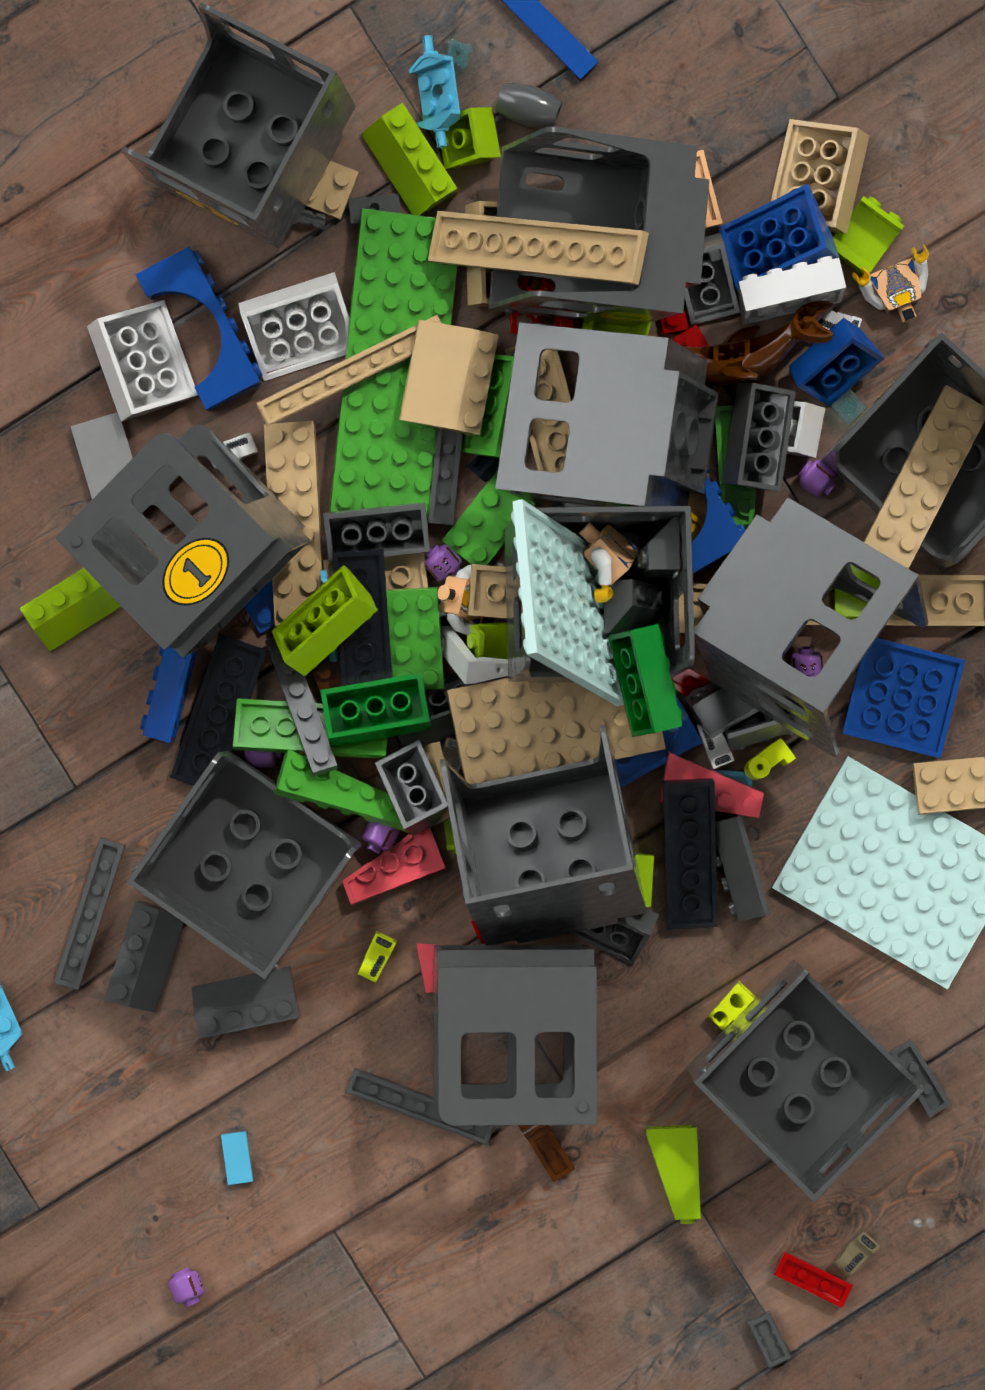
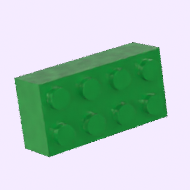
M655 624L609 635L610 647L632 737L681 727L682 712L677 705L676 687L671 679L669 671L670 661L665 654L663 646L664 636L659 629V625Z
M422 673L320 690L327 735L331 747L432 729Z

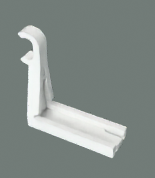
M441 626L443 656L464 684H474L508 676V659L476 658L451 626Z

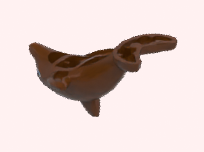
M816 301L802 305L796 310L792 321L782 328L763 336L753 338L760 330L759 326L754 325L739 329L729 335L723 343L714 346L683 347L708 361L705 384L726 387L736 386L737 383L759 384V379L777 367L798 340L818 344L827 343L832 340L833 332L822 327L818 321L831 312L833 303L829 301Z

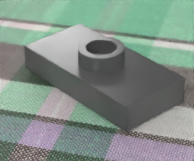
M399 194L349 198L351 225L359 224L362 208L401 213Z
M770 1311L747 1321L769 1369L792 1358Z

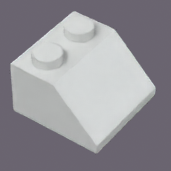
M794 401L787 454L816 458L825 413L824 407L807 402Z

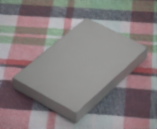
M118 412L70 426L92 499L133 458L125 428Z

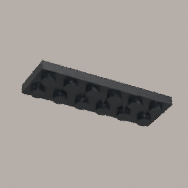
M384 549L332 552L334 574L343 565L346 566L370 593L377 608V611L370 619L366 620L351 636L339 645L342 686L393 678Z
M222 634L218 635L170 778L194 786L218 752H233L237 699L252 698L268 650Z
M714 778L663 780L667 929L718 927Z

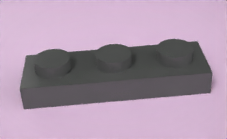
M912 1039L889 1051L892 1057L924 1087L918 1100L929 1117L951 1105Z

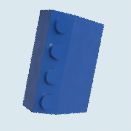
M808 184L719 227L737 291L738 282L743 281L742 277L750 274H757V277L768 275L767 271L776 268H782V271L792 269L794 264L807 262V265L817 263V260L823 257L832 256V259L839 258L832 234Z

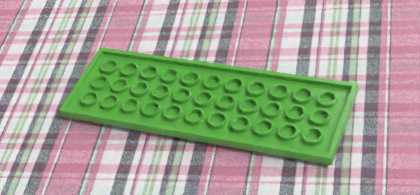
M361 209L345 360L417 325L418 320L425 321L438 315L442 324L451 325L457 265L428 261L436 218ZM411 356L342 390L329 512L425 502L428 523L438 428L399 420Z

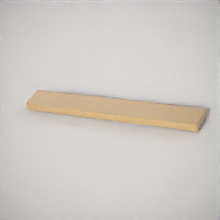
M438 315L425 320L441 323ZM417 325L256 403L266 426L276 423L410 357Z

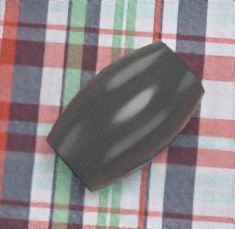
M504 83L500 90L495 110L516 124L533 129H542L545 127H555L562 102L541 88L521 83Z

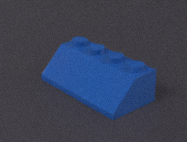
M160 646L159 656H162L160 666L156 665L153 674V680L156 681L154 691H149L146 702L147 705H150L148 715H143L140 729L144 730V736L168 743L175 742L197 651L182 658L172 647L164 650Z

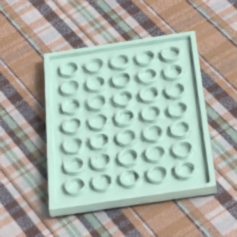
M523 499L513 501L511 519L516 533L514 547L518 554L516 571L520 577L521 587L518 590V594L523 607L521 622L525 628V639L523 640L525 652L528 656L615 706L624 705L608 638L612 634H606L604 631V603H596L594 597L595 589L602 588L598 583V571L584 556V551L589 543Z
M847 756L773 883L772 888L948 989L985 925V835L945 812L918 815L916 795Z

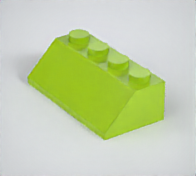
M403 103L382 115L361 133L412 215L422 216L458 193L456 185Z
M343 565L272 630L284 663L303 676H306L366 620L370 619L377 611V608L370 593L351 571Z
M82 568L22 606L20 610L34 632L51 652L122 606L85 568Z

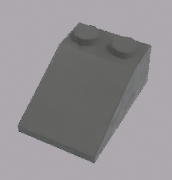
M721 233L705 237L701 284L685 288L684 299L691 325L740 313Z

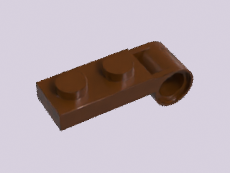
M518 1125L553 1182L575 1170V1167L549 1125Z

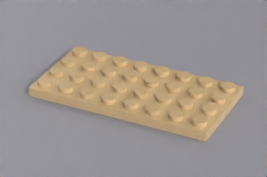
M508 678L446 690L464 779L469 784H478L594 759L598 756L600 726L602 725L606 727L615 759L666 749L662 731L632 737L624 705L615 706L575 682H508Z

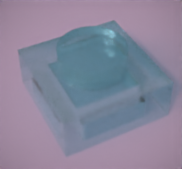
M851 389L831 405V408L846 425L867 408Z

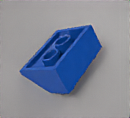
M845 318L841 319L830 329L833 332L831 341L820 344L814 343L789 365L797 387L828 406H831L885 359L865 333Z

